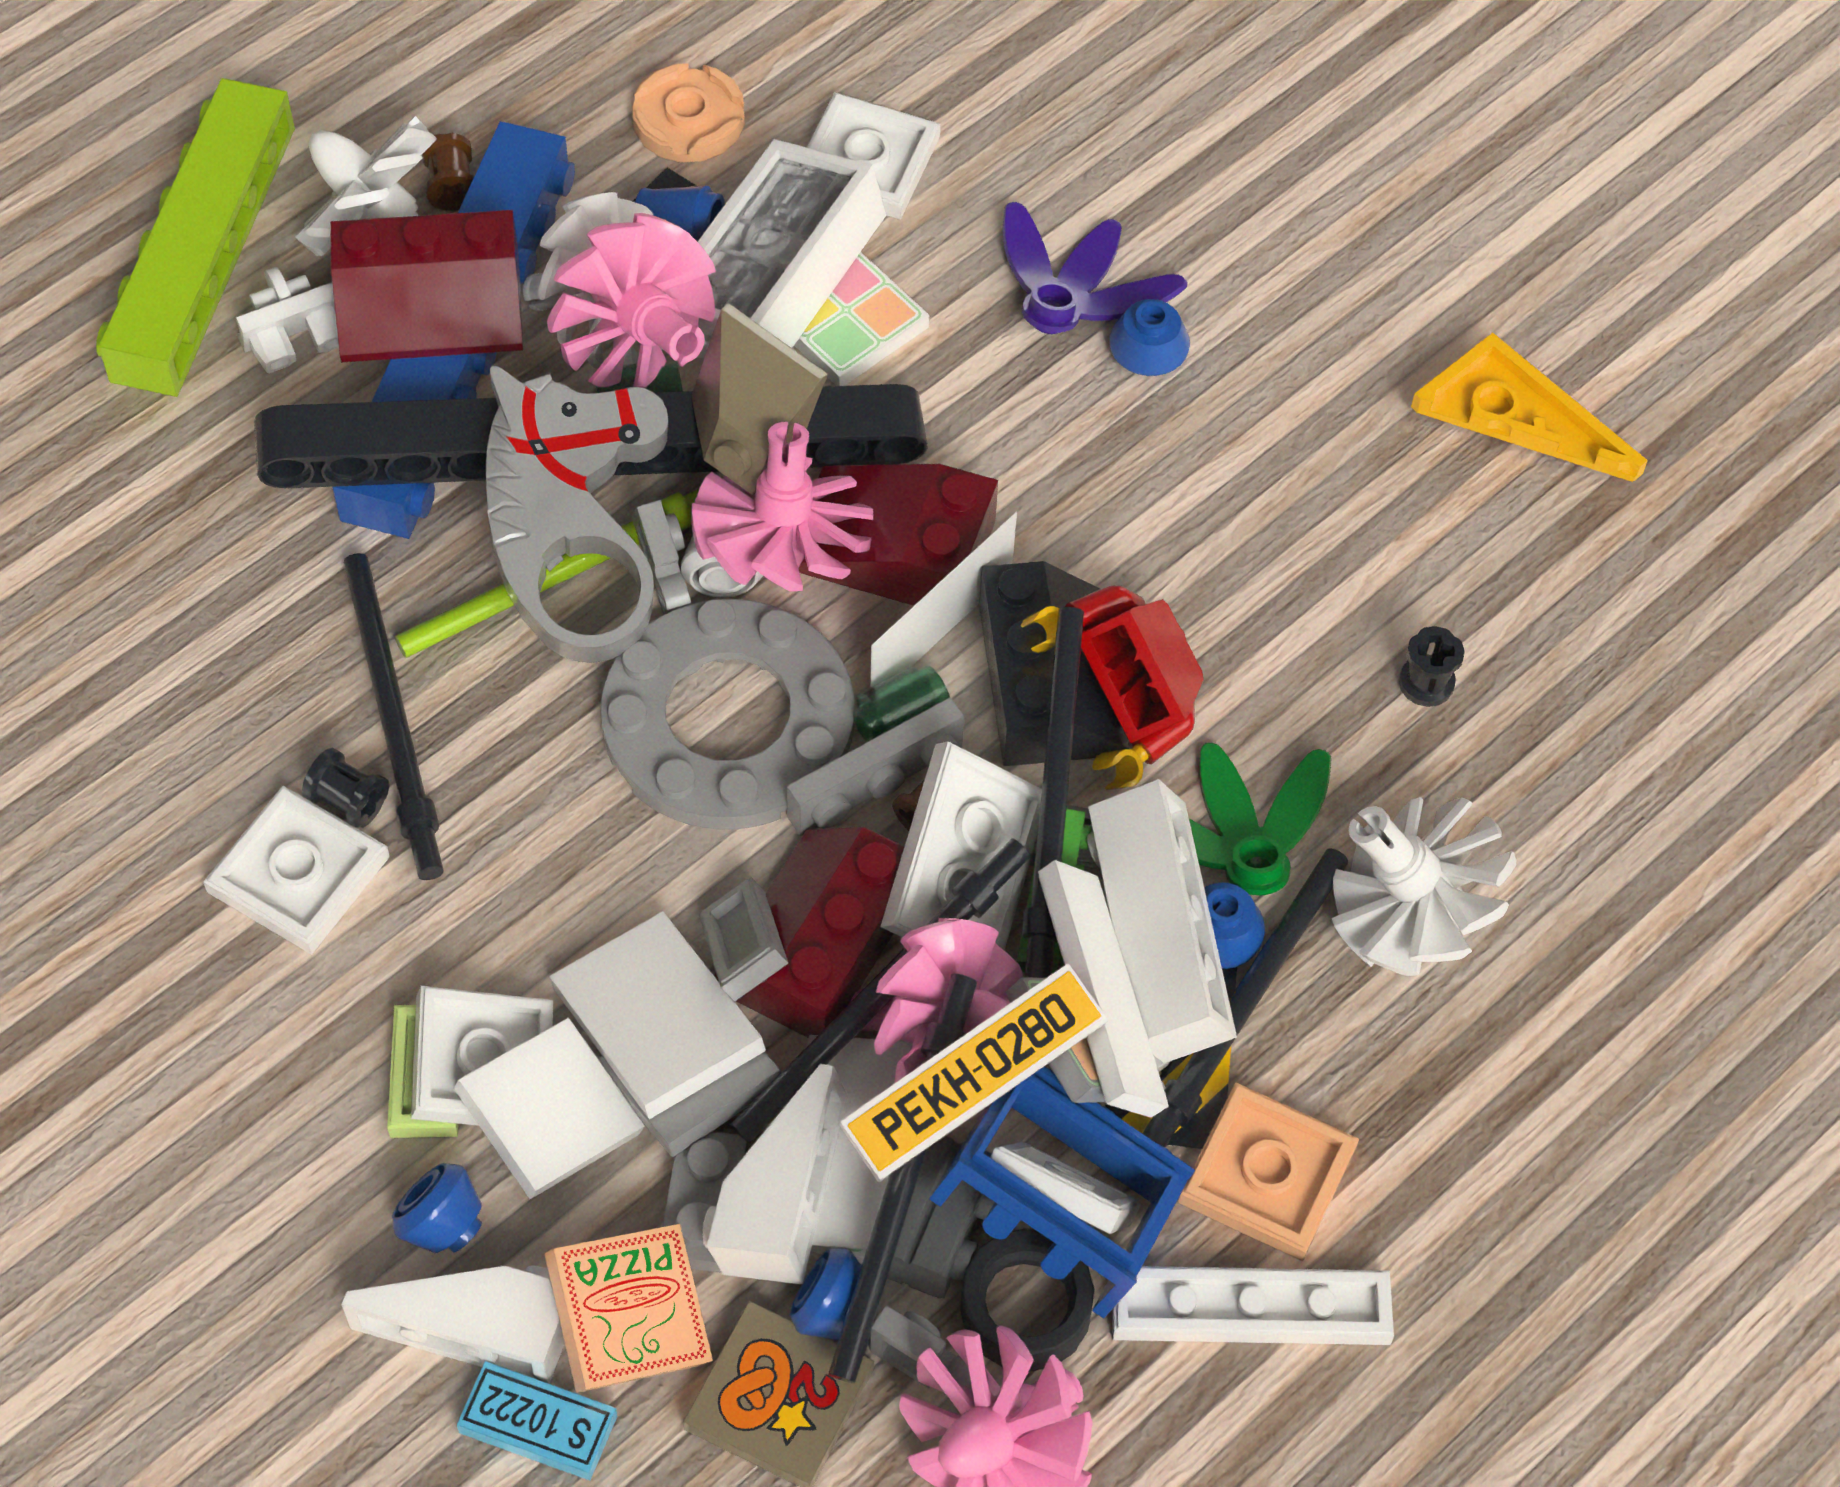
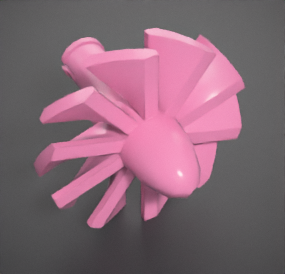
M635 213L633 222L602 225L589 231L587 236L593 247L581 252L560 266L554 276V280L591 293L594 303L563 293L548 316V330L550 333H554L590 319L602 318L590 334L561 344L564 361L573 370L577 371L600 343L614 338L609 356L588 380L598 387H609L621 381L625 354L635 341H638L639 356L633 387L646 388L658 376L667 362L661 348L672 359L677 361L681 367L687 362L694 360L702 351L705 341L702 330L698 328L699 318L713 322L715 316L714 297L708 277L709 274L716 272L714 263L690 233L680 226L650 214Z
M779 422L768 430L767 468L763 470L757 479L756 493L752 495L726 476L721 478L710 472L704 478L699 488L695 503H692L691 525L695 546L700 557L703 560L716 557L720 565L735 582L747 585L758 571L769 581L790 592L803 591L799 567L804 557L808 570L837 579H843L850 575V568L824 552L817 543L844 546L855 553L868 551L870 549L871 537L852 535L838 528L833 523L853 518L873 520V508L859 503L843 505L818 501L831 493L855 487L857 481L851 476H831L818 478L812 482L805 472L812 464V458L806 457V449L809 442L808 430L804 426L794 423L793 439L790 444H787L788 422Z
M938 918L939 922L908 932L900 940L908 953L901 957L879 980L876 993L892 995L894 997L862 1029V1031H878L874 1042L875 1051L878 1055H882L900 1039L912 1044L911 1050L898 1060L894 1084L924 1062L926 1055L921 1052V1047L929 1023L937 1022L951 974L965 975L978 982L963 1032L966 1034L1010 1004L1006 991L1023 977L1020 965L996 944L999 932L993 927L970 920ZM863 989L858 990V991L854 994V996L852 997L851 1001H852Z
M997 1327L1003 1368V1380L1000 1387L985 1368L980 1334L971 1330L957 1331L946 1339L968 1366L972 1389L960 1384L953 1378L931 1347L918 1357V1382L944 1392L960 1412L952 1413L908 1394L901 1395L899 1409L921 1442L943 1435L938 1446L907 1457L913 1471L935 1487H1087L1089 1485L1092 1473L1082 1468L1091 1439L1092 1419L1089 1411L1071 1417L1072 1412L1079 1407L1076 1402L1080 1403L1083 1399L1082 1386L1072 1372L1063 1368L1061 1361L1054 1354L1049 1357L1039 1380L1032 1385L1024 1384L1025 1377L1034 1360L1026 1345L1011 1328Z

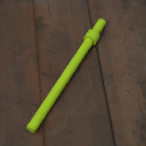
M699 489L685 496L677 492L661 500L665 515L674 513L681 531L692 526V503H695ZM633 521L621 526L635 543L640 545ZM593 553L579 554L572 557L563 554L561 556L564 560L557 564L550 572L546 568V578L540 593L611 558ZM503 583L396 635L395 640L403 656L408 658L515 605Z

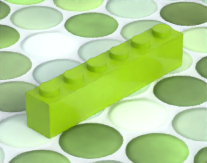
M221 78L212 99L204 101L199 115V128L192 142H186L182 148L177 176L172 186H166L161 194L159 215L152 230H146L141 237L138 261L131 276L126 275L120 283L117 307L110 322L105 321L99 329L96 340V352L99 357H102L110 383L178 397L295 131L287 91Z

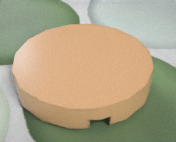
M688 63L670 65L654 71L639 84L634 95L635 101L632 106L634 131L643 146L661 158L683 163L705 161L721 155L738 141L745 125L742 92L731 77L714 67L703 65V70L689 69Z

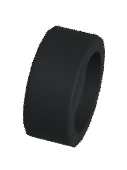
M1032 1229L1012 1231L1005 1239L993 1238L978 1249L965 1270L960 1306L965 1330H971L980 1334L983 1356L1001 1367L1002 1362L996 1330L999 1326L996 1325L988 1312L986 1304L987 1288L994 1276L1004 1268L1021 1264L1041 1267L1043 1258L1054 1242ZM1079 1261L1065 1278L1060 1279L1065 1285L1069 1300L1067 1314L1060 1325L1048 1334L1034 1337L1018 1335L1034 1360L1028 1372L1044 1369L1049 1357L1053 1354L1062 1362L1075 1353L1088 1332L1095 1288L1089 1267L1082 1261Z

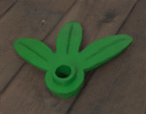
M1215 743L1203 744L1199 754L1201 791L1207 812L1220 836L1189 819L1199 865L1225 870L1229 883L1241 887L1249 895H1269L1282 889L1287 884L1291 871L1290 861L1286 853L1293 849L1310 829L1325 800L1331 772L1332 759L1330 753L1326 750L1316 749L1307 754L1280 789L1270 807L1264 825L1259 827L1249 792L1228 755Z

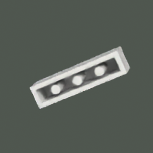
M1157 779L1088 806L1093 831L1087 836L1088 847L1095 863L1102 872L1105 887L1102 890L1153 1056L1163 1063H1167L1237 1038L1186 803Z

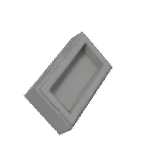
M752 877L744 880L700 912V920L720 987L734 1002L788 964L765 891Z

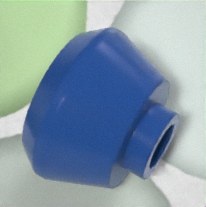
M1145 299L1132 304L1116 321L1110 333L1109 345L1113 357L1125 369L1143 376H1158L1177 369L1185 361L1189 352L1190 338L1179 313L1173 306L1161 300Z
M1221 882L1204 887L1222 969L1237 967L1248 962L1257 954L1264 940L1265 923L1261 911L1251 896L1237 885Z
M441 1163L424 1174L406 1192L395 1207L392 1214L394 1234L400 1240L433 1253H439L446 1248H449L454 1253L466 1246L482 1225V1221L477 1218L482 1208V1203L466 1169L458 1164Z
M845 1247L827 1249L810 1269L803 1281V1285L800 1286L790 1310V1317L797 1332L804 1335L839 1340L862 1266L849 1249Z

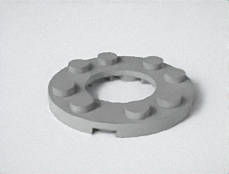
M715 599L699 602L673 610L648 624L638 642H635L623 654L616 657L606 678L601 699L604 742L612 765H616L621 775L632 786L633 794L655 811L679 822L701 828L743 829L756 827L781 819V812L787 810V786L849 752L854 731V694L852 683L843 660L833 645L823 634L800 617L781 608L756 601ZM715 660L720 663H724L725 660H744L760 666L761 670H767L778 679L781 688L786 692L790 700V718L781 736L763 752L741 760H713L691 752L674 737L666 720V702L675 684L682 677L696 673L703 664Z

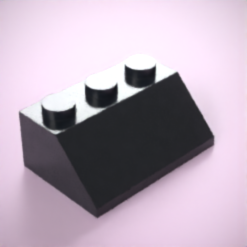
M1045 561L982 566L979 610L1003 767L1044 763L1055 646L1040 653L1032 651V647L1046 641V630L1041 624L1036 622L1022 628L1023 620L1046 607L1055 606L1063 608L1073 600L1100 590V588ZM1082 648L1080 653L1071 760L1096 758L1097 755L1103 752L1129 749L1128 738Z

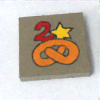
M749 1301L683 1421L684 1430L799 1487H813L874 1370V1360L863 1356L855 1383L833 1378L828 1373L837 1347L836 1342L828 1338L801 1334L796 1331L793 1321Z

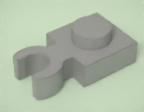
M661 500L637 506L632 515V520L641 549L650 564L658 600L665 615L691 603L686 583L678 565L679 557L677 551L685 548L682 531L674 513L665 515Z
M885 1306L871 1330V1353L918 1382V1357L931 1347L953 1378L960 1384L972 1389L968 1366L960 1356H956L945 1349L946 1342L940 1339L941 1334L930 1321L917 1313L907 1311L902 1315L889 1306Z

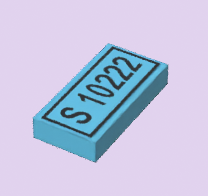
M485 1361L459 1418L457 1429L462 1435L591 1481L617 1419V1410L615 1407Z

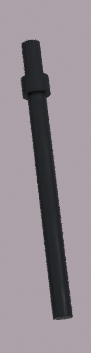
M355 553L345 558L344 567L401 804L396 809L401 835L410 841L418 878L421 880H433L440 877L444 872L435 833L439 830L440 825L434 802L426 798L369 560L365 554Z
M1063 607L1058 610L1031 907L1024 909L1022 937L1028 940L1025 977L1047 978L1052 975L1054 943L1058 942L1038 871L1054 860L1062 862L1084 611L1075 607Z
M1012 838L978 873L970 871L952 889L954 897L927 925L939 922L938 918L969 920L973 915L981 918L999 899L996 892L1031 857L1030 853L1020 842ZM905 947L731 1123L733 1129L744 1140L751 1143L783 1110L820 1064L827 1065L894 997L892 995L876 993L879 980L901 957L908 953Z
M1329 848L1324 852L1230 997L1229 1003L1237 1036L1332 890L1333 876L1336 869L1344 871L1348 865L1347 857L1340 851ZM1236 1038L1193 1054L1178 1079L1169 1080L1165 1085L1164 1092L1169 1107L1153 1116L1142 1134L1155 1143L1166 1147L1178 1127H1185L1190 1123L1202 1104L1201 1091Z
M951 974L937 1022L929 1023L921 1047V1052L926 1055L924 1063L966 1034L963 1032L978 983L975 979L961 974ZM926 1150L889 1175L828 1375L849 1383L856 1382Z

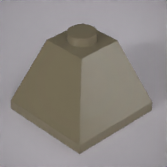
M729 303L720 311L691 397L704 460L747 492L754 495L756 493L757 479L763 470L767 468L768 430L776 423L788 422L787 444H790L793 439L794 423H798L807 429L828 374Z

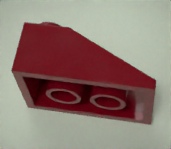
M943 464L823 466L818 478L851 476L857 482L855 487L831 493L818 501L843 505L859 503L873 508V520L853 518L833 523L838 528L852 535L871 537L870 549L865 552L855 553L844 546L817 543L824 552L850 568V575L843 579H837L808 570L805 557L799 567V573L914 606L991 535L996 521L998 480Z

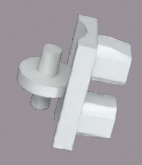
M277 266L265 270V277L269 288L249 295L255 311L236 317L240 332L237 335L244 353L252 350L266 373L283 369L296 361V354L288 337L302 331H309L318 353H326L339 348L332 282L311 290L306 275L285 282Z

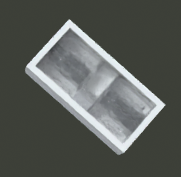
M773 139L698 240L700 246L714 263L716 272L708 275L714 297L715 316L713 322L699 318L698 328L702 330L705 342L702 351L697 357L705 358L720 311L728 303L792 348L886 216L873 165Z

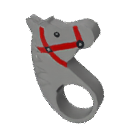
M494 365L490 368L491 386L499 408L491 426L487 446L486 489L490 534L495 559L506 591L524 622L549 649L558 655L585 663L602 662L618 657L635 642H638L649 624L653 606V574L648 559L641 548L590 492L606 483L614 475L619 463L645 462L651 460L663 450L667 442L668 432L667 409L663 400L646 388L630 387L603 393H579L564 384L553 382L550 374L521 383L502 368ZM586 553L604 555L616 560L630 572L637 584L640 597L633 613L624 623L602 634L584 635L566 630L551 619L541 603L540 591L546 578V568L550 572L557 564L564 560L561 556L563 554H567L569 557Z

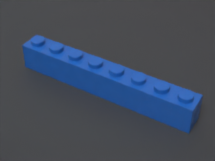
M500 121L458 213L513 210L519 252L521 286L528 276L534 274L537 247L543 235L555 223V206L559 197H566L570 193L574 181L575 165L572 162H568L565 136ZM497 352L391 359L371 402L476 399V386L481 375L488 376L490 374V368L494 366ZM434 483L332 487L341 522L410 539L418 518H426L428 516L435 495Z

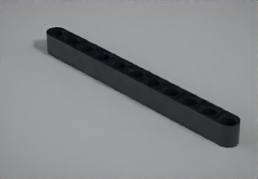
M908 385L825 386L821 390L807 427L809 442L807 444L806 457L812 458V464L809 468L904 464L917 460L928 449L919 392ZM693 391L653 392L663 400L667 409L668 432L666 445L651 460L619 463L613 476L719 471L703 458L691 397ZM496 398L301 404L269 407L258 413L254 420L257 475L261 482L274 488L486 481L487 446L491 426L499 407Z

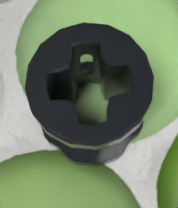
M1437 626L1424 627L1418 634L1411 637L1407 649L1408 660L1403 665L1399 677L1400 689L1408 700L1417 705L1431 707L1438 706L1450 698L1456 682L1454 672L1462 666L1465 651L1462 641L1455 637L1450 630ZM1435 643L1432 655L1427 654L1429 644ZM1436 679L1433 690L1429 691L1430 680Z
M332 747L323 751L312 763L303 781L302 794L303 797L314 803L323 800L347 814L348 823L355 827L363 828L372 822L379 813L388 795L389 780L379 774H371L369 776L345 762L343 753Z

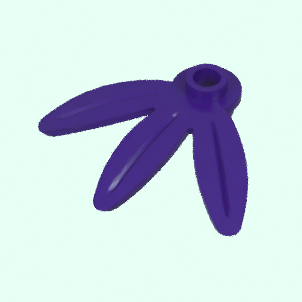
M1019 202L1007 203L1004 208L1002 233L1006 257L1016 279L1028 293L1023 300L1022 315L1029 324L1042 333L1058 334L1069 331L1078 324L1079 319L1090 321L1119 319L1132 304L1140 300L1157 299L1167 303L1184 291L1188 283L1181 275L1168 274L1091 293L1106 276L1116 256L1122 231L1121 224L1117 220L1108 219L1095 227L1073 250L1060 270L1058 277L1055 278L1053 277L1050 260L1043 240L1026 207Z

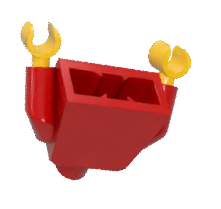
M1113 585L1073 600L1065 605V607H1075L1084 611L1081 648L1129 742L1133 746L1131 749L1103 752L1094 759L1092 764L1093 770L1107 769L1114 765L1116 767V777L1113 782L1105 787L1106 790L1128 788L1137 785L1142 779L1144 762L1153 764L1189 736L1195 724L1194 701L1204 680L1203 672L1186 640L1185 633L1175 619L1168 603L1162 599L1146 604L1143 597L1122 586ZM1049 606L1023 620L1022 628L1036 622L1041 624L1046 630V641L1032 647V651L1040 653L1055 646L1058 610L1060 608Z

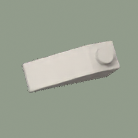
M820 1064L723 1181L717 1206H711L707 1210L703 1224V1242L723 1275L803 1285L812 1241L840 1131L838 1124L843 1118L848 1098L833 1065Z
M499 1266L346 1292L342 1302L343 1310L352 1330L483 1367L484 1362L487 1361L548 1384L551 1382L565 1343L547 1268L540 1266H527L525 1271L508 1266Z

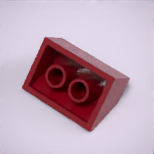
M513 210L330 221L331 274L341 363L524 351L519 252Z
M865 827L806 830L766 892L788 964L736 1002L809 1038V1035H819L851 1002L852 997L861 988L894 934L882 928L881 923L904 846ZM715 972L714 977L718 980L717 973Z

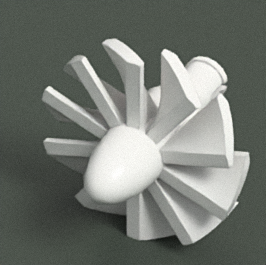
M416 116L407 124H402L379 150L375 149L371 154H368L356 143L338 133L326 130L312 133L309 141L312 160L318 172L333 192L331 198L304 223V228L295 237L316 256H323L331 248L330 221L419 216L415 212L419 207L415 203L417 200L398 181L423 158L421 155L437 138L428 132L426 126Z
M615 192L581 197L562 206L566 214L560 217L541 239L540 246L553 252L544 273L531 274L524 282L523 295L525 301L540 298L539 301L531 302L529 307L534 311H546L554 307L563 293L594 303L591 293L556 282L554 276L558 268L571 258L593 247L587 233L595 227L633 222L635 213L653 215V213L644 205L617 198V193ZM602 318L589 320V334ZM576 325L557 331V339L560 344L571 340ZM602 343L587 358L589 364L596 369L603 363ZM633 345L625 354L623 368L635 366L638 362L639 355Z
M1421 797L1411 799L1402 808L1393 822L1383 808L1377 806L1367 807L1358 812V815L1368 824L1365 828L1355 819H1352L1350 822L1349 836L1357 845L1353 856L1351 872L1336 869L1333 876L1334 897L1339 915L1333 917L1332 921L1342 939L1367 965L1372 966L1375 963L1385 969L1405 976H1416L1420 973L1422 962L1462 959L1472 952L1462 933L1465 935L1485 927L1503 917L1507 911L1509 904L1506 901L1463 892L1460 887L1473 881L1499 887L1516 866V857L1512 851L1476 865H1461L1477 846L1502 837L1500 827L1488 816H1484L1466 838L1445 846L1448 833L1472 805V802L1465 798L1454 799L1437 809L1433 831L1424 841L1417 836L1424 801Z

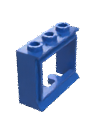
M1043 1067L984 1108L929 1200L941 1207L962 1180L995 1202L982 1224L984 1231L989 1236L995 1239H1005L1022 1220L1054 1242L1041 1262V1268L1048 1276L1054 1279H1063L1079 1261H1082L1107 1278L1108 1282L1092 1310L1104 1319L1137 1283V1275L1195 1169L1174 1156L1167 1148L1155 1143L1117 1117L1107 1107L1098 1103L1072 1102L1054 1072L1047 1067ZM1011 1107L1151 1202L1126 1249L1108 1239L984 1154Z

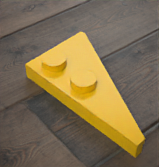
M1493 332L1415 392L1411 408L1419 414L1627 481L1634 482L1640 477L1648 461Z

